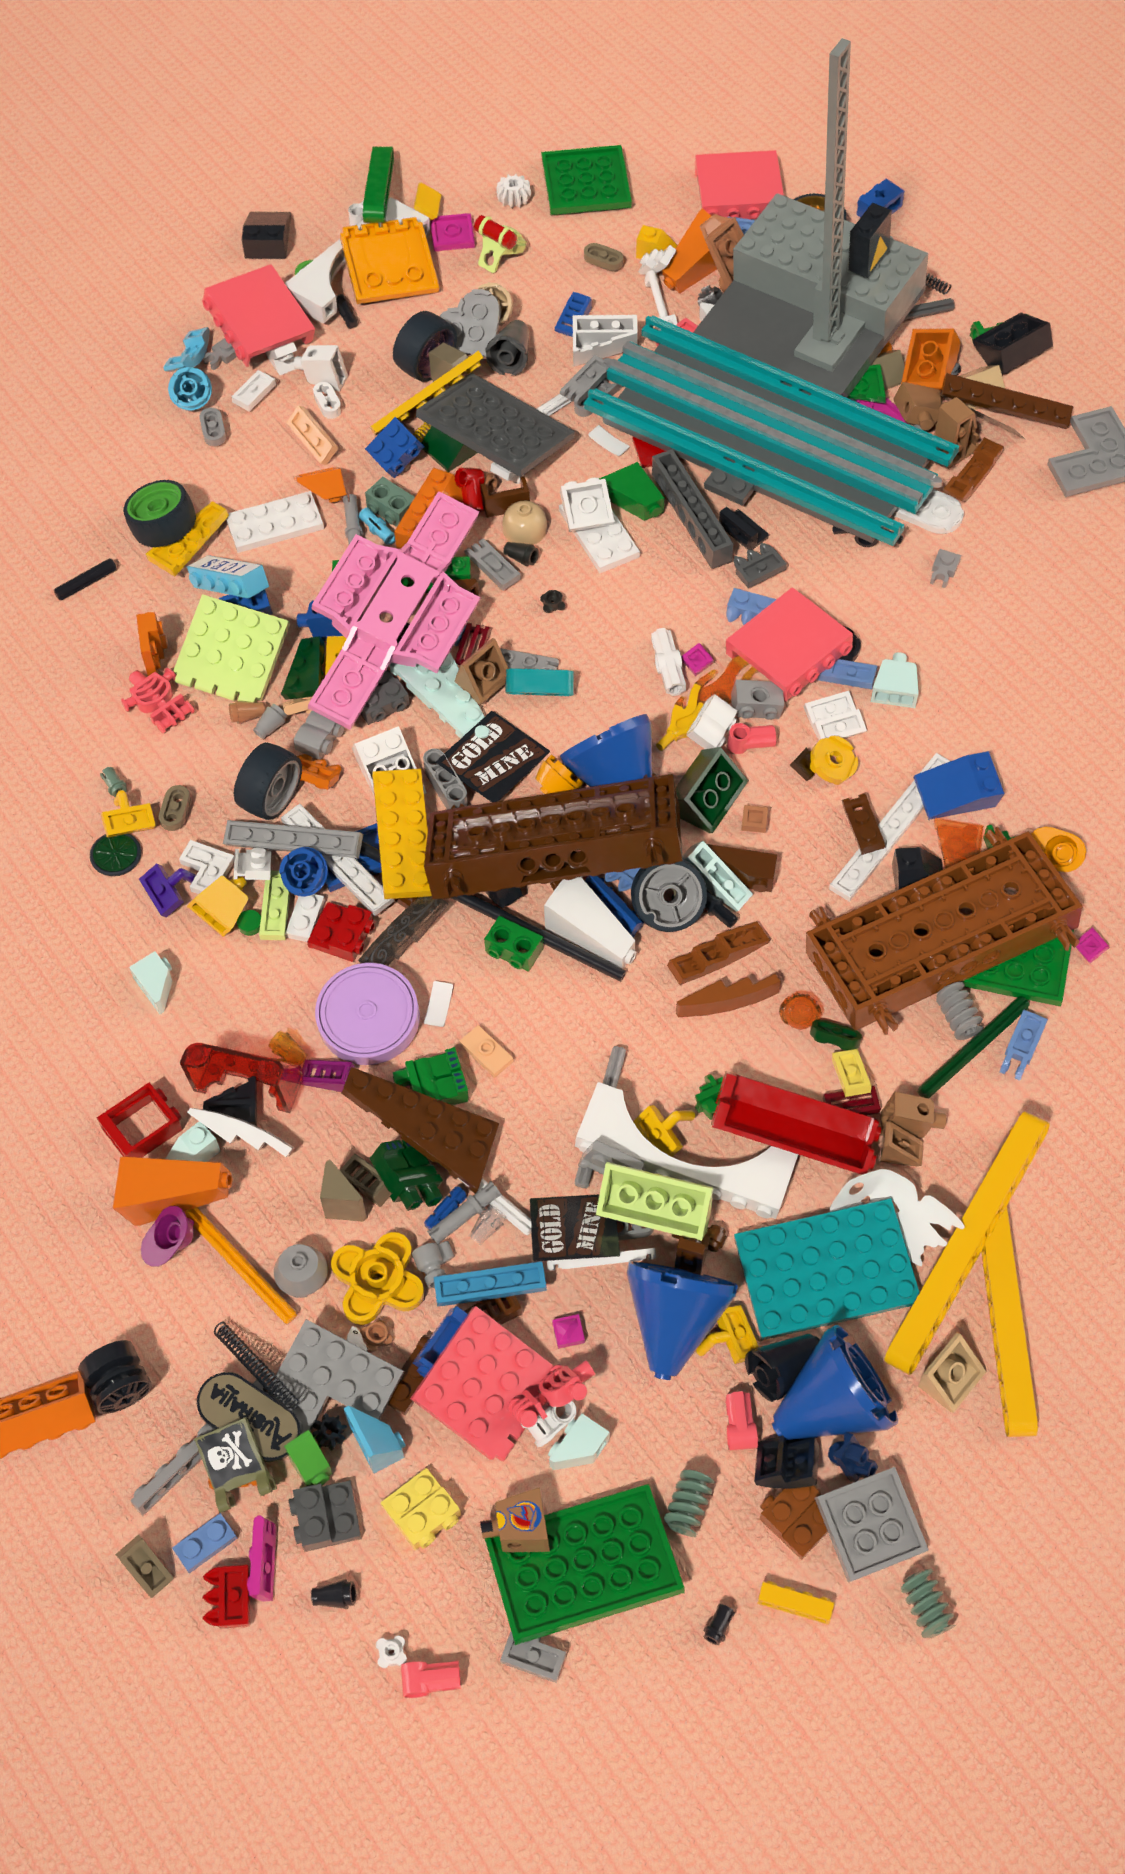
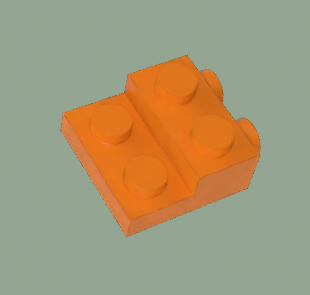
M155 612L136 615L140 649L148 676L154 672L158 673L157 669H161L160 659H165L164 649H168L166 635H163L162 621H157Z

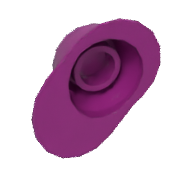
M169 1206L163 1209L142 1240L141 1257L151 1267H159L166 1264L176 1251L185 1249L192 1241L194 1221L187 1218L184 1211L178 1206Z

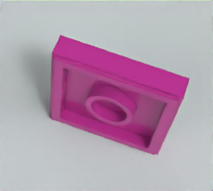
M471 213L437 216L436 219L430 221L434 251L475 248Z

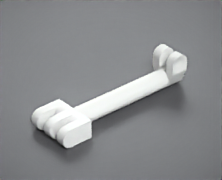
M654 270L649 271L645 276V286H651L659 313L658 318L674 325L678 324L675 314H667L656 272Z

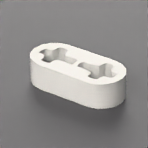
M327 382L317 383L313 388V393L320 411L328 419L337 418L341 414V405L333 387Z

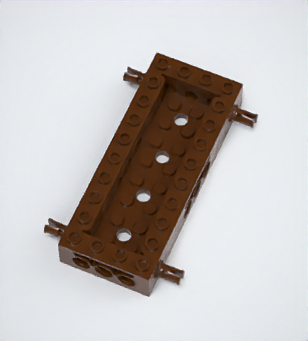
M652 773V777L648 778L647 774H645L643 779L467 807L460 803L459 808H455V805H453L448 810L430 812L424 869L433 900L449 899L460 895H474L486 891L496 892L512 887L522 888L526 885L538 883L547 884L557 880H573L577 877L598 876L603 873L623 872L635 868L645 869L661 864L671 865L683 861L680 808L673 774L657 776L655 773Z

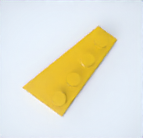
M212 501L196 514L195 525L186 536L167 546L153 547L146 553L148 561L175 577L229 516L227 510Z

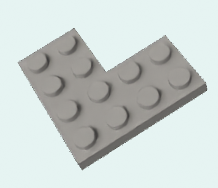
M1110 406L1072 416L1070 423L1085 449L1049 458L1047 464L1064 496L1068 497L1125 482V428L1113 407Z
M306 1319L276 1376L300 1400L299 1405L292 1411L298 1418L301 1435L307 1430L311 1432L313 1423L318 1419L329 1397L380 1420L405 1371ZM292 1397V1399L288 1403H286V1405H289L294 1398ZM295 1401V1403L288 1408L294 1407L297 1404V1401Z

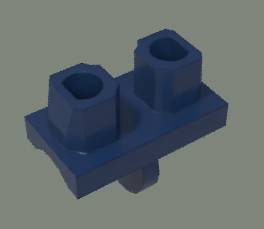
M846 1432L844 1441L836 1442L829 1448L828 1457L834 1465L841 1467L849 1481L857 1482L860 1477L867 1478L875 1475L878 1469L877 1463L869 1459L868 1449L859 1444L854 1434Z

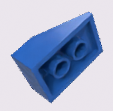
M989 751L963 756L916 774L913 777L928 820L993 808L997 806L1004 795Z

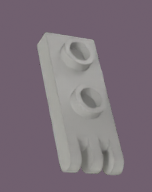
M594 355L562 387L560 395H567V399L570 401L574 399V403L579 405L588 396V391L590 389L594 390L607 377V369L604 367L603 359Z
M485 539L479 540V545L477 543L471 546L473 550L470 548L464 550L466 556H470V560L502 591L521 579L520 573Z
M500 648L509 669L557 670L559 660L556 658Z

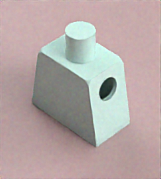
M895 653L892 660L884 659L882 661L873 685L871 702L909 708L916 707L919 692L917 666L915 663L906 662L907 656L904 653Z

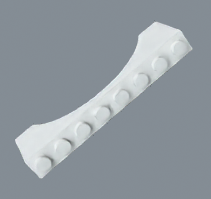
M392 197L389 198L385 221L398 219L399 225H402L401 219L416 217L418 222H422L426 237L430 235L429 217ZM363 220L360 223H358L357 226L359 231L361 230V224L368 223H364ZM340 239L285 283L304 313L323 324L337 313L336 295L331 288V284L337 271L346 263Z
M600 1082L596 1085L575 1141V1147L584 1153L595 1140H598L643 1161L644 1164L641 1169L643 1171L713 1187V1200L721 1199L727 1201L737 1209L746 1208L756 1212L758 1216L767 1219H776L798 1154L771 1146L759 1156L731 1166L706 1167L680 1161L656 1148L641 1134L627 1111L623 1090Z

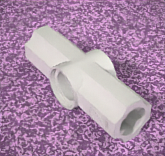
M659 628L654 633H651L656 669L658 674L662 676L666 694L678 696L683 691H686L680 651L675 648L671 630Z

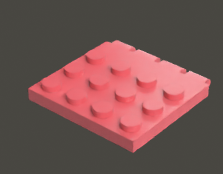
M475 1306L470 1310L410 1399L489 1460L496 1457L504 1462L515 1445L508 1439V1436L518 1440L525 1430L509 1411V1402L513 1398L523 1399L524 1395L522 1392L525 1390L533 1397L539 1396L540 1382L550 1374L553 1365Z

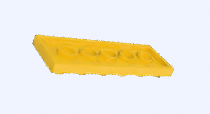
M421 769L373 771L372 778L384 899L432 896L424 869L428 828Z

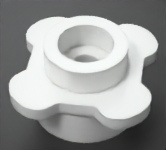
M395 1636L394 1639L390 1640L380 1638L376 1642V1648L379 1650L380 1656L377 1662L381 1668L401 1666L406 1663L407 1657L403 1651L405 1640L402 1636ZM393 1649L394 1654L390 1655L389 1650Z

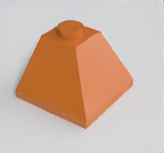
M337 466L294 475L296 482L324 500L328 499L329 503L342 500L341 496L346 495L341 469Z

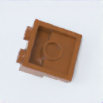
M814 1486L782 1489L783 1491L776 1498L770 1495L760 1506L763 1510L760 1520L801 1560L828 1533L815 1500L816 1497L821 1495V1492Z

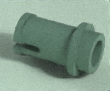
M107 767L102 770L103 773H100V777L108 786L110 795L116 797L118 791H127L126 783L120 780L113 767Z

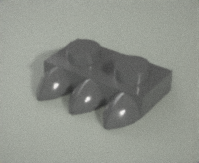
M760 543L761 555L754 550L748 549V561L742 557L734 556L736 574L748 589L786 570L787 563L772 546Z

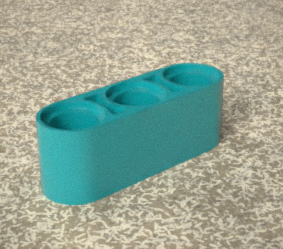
M506 669L505 693L512 695L573 696L574 671Z

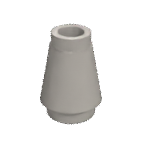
M273 704L271 707L268 706L253 731L261 739H264L285 723L287 714L276 704Z

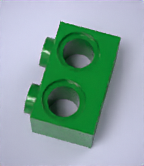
M498 916L484 938L485 951L495 959L501 958L509 962L512 967L524 969L528 972L544 949L543 936L501 916ZM499 939H505L506 941H505V942H498L497 940H499ZM522 949L529 950L528 952H525V953L519 952V951L522 950Z

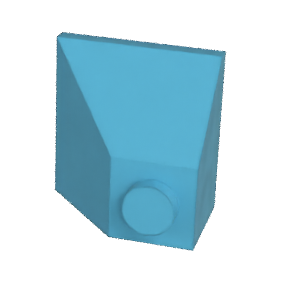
M351 1406L344 1408L348 1424L374 1474L404 1458L402 1448L406 1446L398 1431L393 1433L390 1425Z

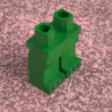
M455 1047L446 1049L444 1054L420 1058L415 1061H406L405 1068L392 1072L394 1083L400 1086H410L411 1090L450 1105L468 1102V1088Z

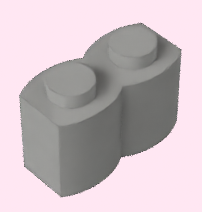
M311 711L306 722L299 728L294 737L295 750L320 760L325 754L328 755L330 753L333 741L343 734L344 727Z

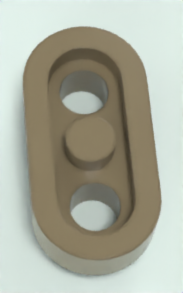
M590 243L584 248V259L590 264L609 271L619 270L623 266V254L618 250L598 243Z
M175 785L169 788L165 794L159 812V821L165 830L175 831L184 824L191 802V797L186 787Z

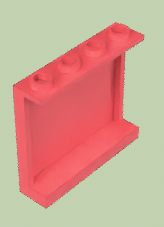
M776 150L695 155V176L698 178L701 207L711 216L717 214L722 217L757 219L776 193L784 196Z
M272 264L204 289L202 303L205 310L210 312L215 325L220 327L227 343L232 345L237 358L242 360L246 367L250 364V358L299 339H302L304 344L313 341L314 326Z
M792 587L726 639V654L732 659L737 655L742 657L783 690V697L786 702L792 696H797L808 683H813L824 670L830 669L839 658L849 654L853 647V633Z

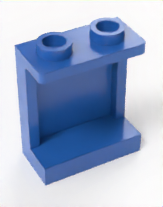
M458 1306L448 1311L413 1361V1364L418 1367L417 1372L424 1378L468 1315Z

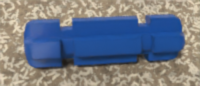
M459 1186L454 1187L450 1192V1197L446 1196L433 1211L434 1215H429L425 1220V1227L430 1230L457 1209V1204H461L466 1199V1192Z

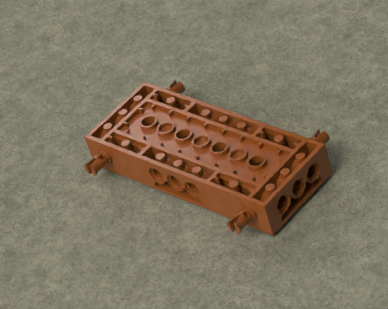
M999 827L995 828V834L989 830L985 837L992 844V848L834 920L829 919L823 907H819V915L814 909L810 912L809 917L817 927L806 932V954L854 1030L877 1021L883 1033L888 1035L889 1027L893 1032L899 1027L891 1014L938 993L947 985L962 982L1055 938L1059 939L1066 951H1069L1070 944L1074 948L1079 944L1080 941L1072 930L1079 926L1083 906L1029 831L1007 841ZM1014 888L1017 890V893L1009 895L1004 892V889ZM969 908L973 913L971 915H963L959 910ZM923 928L928 931V934L919 936L914 931ZM872 949H879L883 954L879 957H874L869 952Z

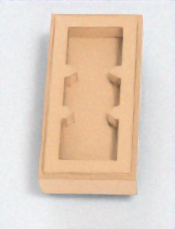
M479 1025L459 1041L460 1045L494 1078L513 1063V1057Z

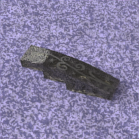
M432 896L419 897L380 934L358 961L360 963H378L389 966L394 958L399 960L413 941L418 943L449 904L443 899L433 900Z

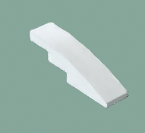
M190 1108L187 1112L229 1143H234L239 1136L257 1150H261L265 1143H267L285 1157H288L294 1149L293 1146L274 1134L247 1121L198 1108Z

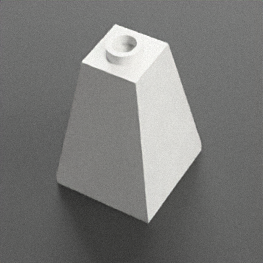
M577 877L573 880H562L544 904L545 930L624 969L626 964L630 965L637 954L635 951V939L582 877Z

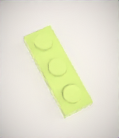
M270 871V880H265L259 931L260 940H285L286 938L285 932L287 929L290 892L284 886L279 871Z

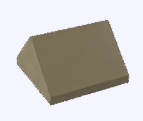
M889 350L879 354L871 365H881L884 390L901 385L905 367L901 350Z
M329 1159L325 1163L320 1194L325 1218L365 1221L367 1216L363 1198Z

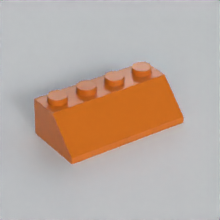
M432 468L394 531L397 549H401L408 542L438 491L463 503L462 490L456 485L454 474Z
M79 1371L0 1398V1459L7 1456L10 1452L18 1449H29L36 1443L46 1439L55 1440L66 1432L83 1430L95 1422V1412L89 1389L85 1385Z

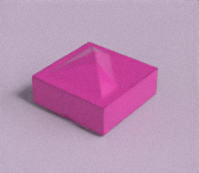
M700 643L681 656L683 663L695 676L714 663V659Z
M1093 927L1078 938L1080 942L1076 946L1077 950L1089 963H1092L1110 948Z
M579 1314L552 1320L558 1349L585 1343Z

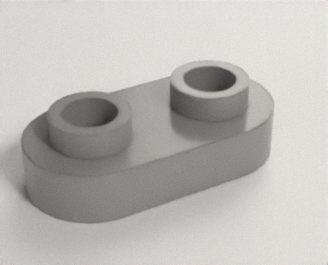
M216 408L204 409L199 415L204 441L210 446H219L226 440L221 412Z

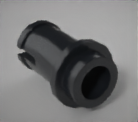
M718 1604L709 1626L704 1627L703 1631L705 1634L703 1637L714 1645H720L721 1642H724L726 1639L724 1634L735 1612L726 1605Z

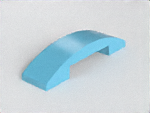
M209 328L189 331L183 339L186 349L180 356L169 358L163 366L164 371L174 372L184 367L197 366L207 351Z

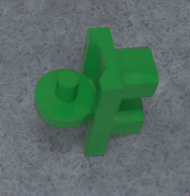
M708 1074L704 1077L706 1084L699 1087L701 1093L695 1095L697 1102L695 1108L698 1113L704 1112L712 1120L717 1107L716 1100L723 1077L715 1080L711 1074Z

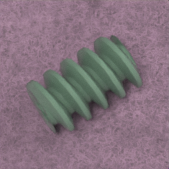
M683 1470L680 1473L682 1481L676 1484L678 1491L672 1495L674 1502L669 1503L668 1506L670 1513L665 1514L664 1520L673 1531L685 1536L696 1537L697 1533L691 1529V1526L701 1525V1522L695 1518V1515L704 1516L705 1511L698 1506L699 1504L708 1505L709 1501L702 1495L712 1494L713 1490L706 1486V1484H713L715 1481L701 1472Z
M932 1569L922 1570L909 1576L903 1581L905 1583L901 1587L902 1593H911L906 1598L907 1604H916L911 1609V1613L914 1616H920L916 1621L917 1626L926 1627L921 1633L923 1638L938 1636L956 1626L948 1624V1621L954 1617L953 1613H943V1610L949 1605L948 1602H938V1599L944 1594L943 1591H933L932 1589L938 1583V1580L927 1579L933 1572Z

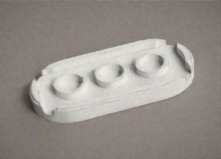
M932 489L916 514L897 507L892 515L933 533L946 534L960 527L964 511L957 499Z
M655 1248L620 1251L619 1257L547 1261V1268L549 1271L555 1270V1264H558V1268L570 1269L642 1261L646 1259V1254H648L649 1259H655L656 1250Z

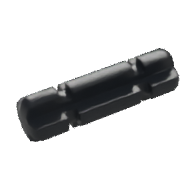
M343 294L336 295V305L346 326L349 329L357 327V318L346 301Z

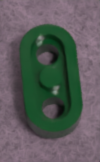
M814 1020L810 1029V1035L815 1041L836 1045L845 1051L859 1048L862 1040V1034L859 1031L827 1020Z

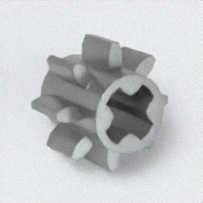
M710 285L702 288V292L698 294V305L700 307L701 302L715 305L723 295L722 291L715 286L711 288Z

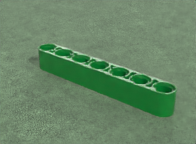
M393 146L372 147L363 201L364 223H385L394 166Z

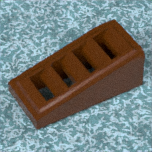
M515 1295L482 1300L464 1311L468 1314L473 1307L477 1306L482 1311L487 1310L489 1316L500 1325L522 1315L521 1306ZM504 1300H507L510 1308L507 1310L502 1302ZM496 1304L501 1312L498 1315H496L492 1307Z

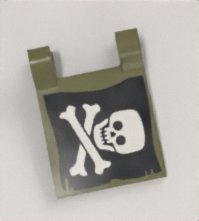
M247 1417L194 1439L214 1489L216 1505L220 1513L236 1506V1501L230 1490L256 1480L261 1496L277 1489L274 1478L266 1468Z

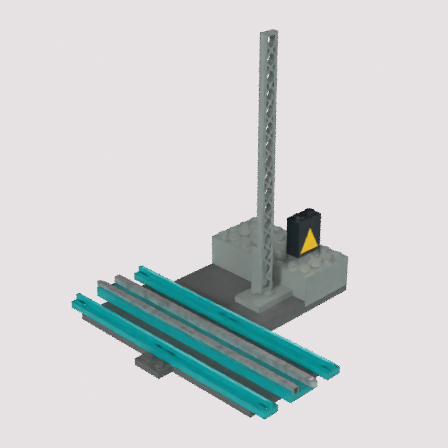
M842 38L829 54L825 212L776 193L733 248L734 280L695 331H688L653 315L652 317L647 316L645 319L646 324L641 329L642 336L660 343L655 351H651L627 341L623 346V354L618 360L604 358L603 362L604 367L607 369V379L626 388L618 398L596 388L594 390L590 389L588 391V398L584 402V409L603 417L604 424L665 451L673 449L678 457L712 471L704 482V489L743 506L753 491H757L873 543L877 539L894 546L903 533L905 525L890 517L897 507L913 514L917 513L932 489L942 486V479L938 477V474L925 469L930 460L948 467L959 452V445L847 398L924 293L928 253L890 238L892 210L878 204L871 203L856 224L844 220L851 41ZM653 327H658L661 329V331L656 330ZM939 448L948 451L949 454L940 451ZM884 527L893 530L894 533L885 530Z

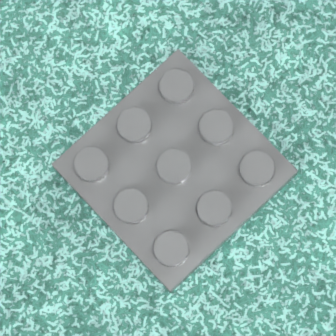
M895 1467L815 1498L847 1582H852L929 1551Z

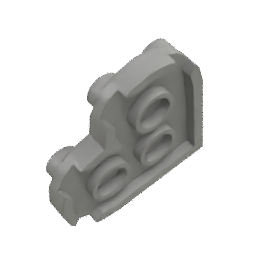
M473 289L471 290L472 292L467 293L464 298L460 299L457 308H448L447 311L441 313L440 317L454 327L457 333L456 349L468 355H473L479 350L483 357H487L485 352L487 344L498 334L500 305L497 298L489 291Z

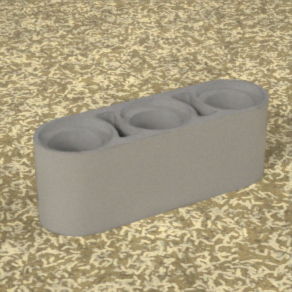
M434 748L426 751L423 756L425 774L446 809H451L453 805H455V808H459L460 803L467 807V791L456 772L454 771L455 777L436 763L444 753Z

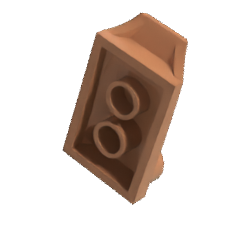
M714 214L700 225V229L719 271L720 289L725 292L734 280L733 248L744 235L735 217L729 218Z

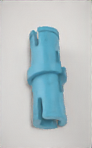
M369 508L361 510L359 519L369 527L370 532L382 539L386 545L393 544L395 542V534L386 526V522L382 518H378ZM374 523H376V524L381 528V530H379V529L374 525Z

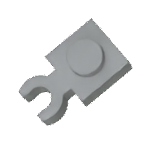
M224 338L212 346V352L206 353L203 361L204 364L210 362L211 369L215 370L222 361L228 364L237 356L232 345L227 343Z
M939 549L932 567L933 573L930 583L933 585L935 580L941 579L943 581L942 588H945L948 585L949 577H954L962 555Z

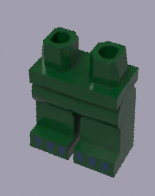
M404 1140L382 1142L369 1158L385 1187L392 1193L390 1197L393 1203L402 1201L407 1211L418 1208L423 1202L421 1198L424 1199L428 1207L436 1206L443 1198L438 1189V1186L443 1181L440 1174H437L435 1167L429 1163L427 1157Z

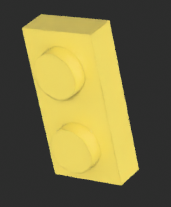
M858 1049L832 1053V1062L845 1097L871 1093V1083Z

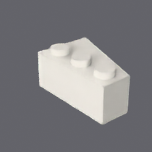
M573 315V367L587 363L594 355L605 358L622 353L623 346L627 341L637 344V315Z

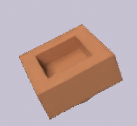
M744 805L741 831L766 833L768 807Z

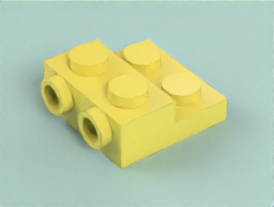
M427 1468L380 1502L383 1509L414 1550H417L419 1547L423 1549L429 1546L436 1539L435 1535L443 1529L447 1531L454 1527L459 1521L458 1517L461 1516L460 1508L447 1491L439 1485Z

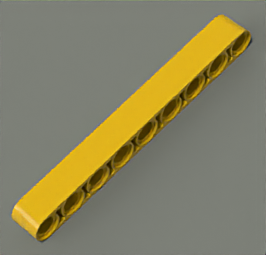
M1006 1207L981 1251L1005 1433L1007 1437L1037 1436L1038 1423L1008 1210Z

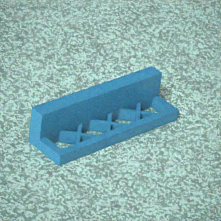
M543 1261L434 1277L437 1307L547 1291Z

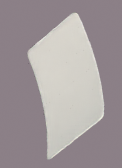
M600 425L588 434L596 443L617 456L622 455L630 447L612 436Z
M433 982L424 1024L444 1026L453 984Z

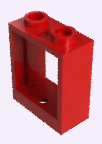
M150 1082L97 1117L101 1129L123 1157L143 1158L182 1131L179 1122L182 1119L180 1113L174 1106L169 1108L166 1104L168 1099L159 1087L155 1090ZM150 1102H153L168 1122L131 1146L116 1125Z

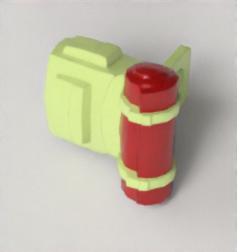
M480 215L476 219L474 230L483 236V248L478 261L479 266L495 273L501 256L504 254L523 253L526 240L522 238V235L516 229L506 225H499L490 216ZM493 251L494 262L492 265H488L485 257Z

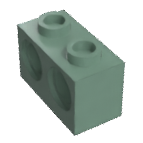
M381 477L365 492L367 508L374 514L376 513L383 517L389 524L395 526L399 525L415 498L384 477Z

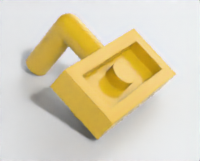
M123 790L118 791L113 801L114 805L120 806V809L101 813L107 838L150 830L156 827L150 803L130 807L127 794Z
M649 1105L633 1123L652 1145L673 1157L683 1146L671 1128L678 1121L694 1120L695 1113L692 1110L673 1111L664 1119L655 1105Z
M741 1305L727 1307L717 1321L721 1332L709 1334L696 1349V1353L699 1356H704L715 1344L726 1342L734 1363L745 1362L746 1354L759 1346Z

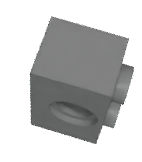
M735 680L731 692L732 707L737 710L735 717L765 718L767 720L780 718L784 708L782 689L770 681Z

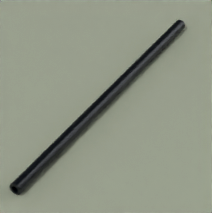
M362 841L360 854L381 863L379 849ZM474 895L451 897L494 920L501 916L543 936V944L619 982H622L626 975V970Z

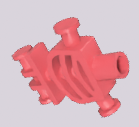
M166 668L162 676L154 672L147 678L139 670H136L129 676V681L134 685L129 689L131 697L125 700L123 698L120 699L126 712L129 711V708L136 705L141 712L151 713L152 723L162 733H165L166 728L169 726H176L175 720L177 718L183 721L185 715L195 712L192 705L187 700L184 701L181 693L171 700L173 693L169 681L171 679L175 680L176 674L170 668Z
M584 1361L572 1370L566 1365H555L551 1368L550 1374L541 1380L539 1385L541 1394L539 1396L533 1397L525 1390L522 1392L524 1398H513L508 1404V1409L523 1426L532 1427L536 1424L538 1416L543 1420L548 1417L542 1408L544 1404L547 1403L551 1407H561L573 1399L578 1401L584 1399L587 1394V1388L582 1383L593 1377L595 1373L587 1361Z

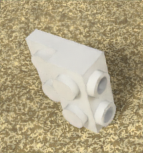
M595 477L586 480V482L577 483L576 481H571L561 486L560 496L569 532L614 524L605 479L599 480V478Z

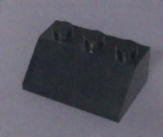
M1022 312L972 339L973 345L987 366L999 365L1001 374L1011 372L1015 367L1025 364L1029 359L1044 353L1045 350L1053 346L1050 323Z

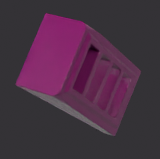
M305 1060L298 1083L342 1092L351 1067L355 1068L352 1062ZM313 1068H315V1075L314 1077H311ZM325 1070L324 1078H322L323 1071Z

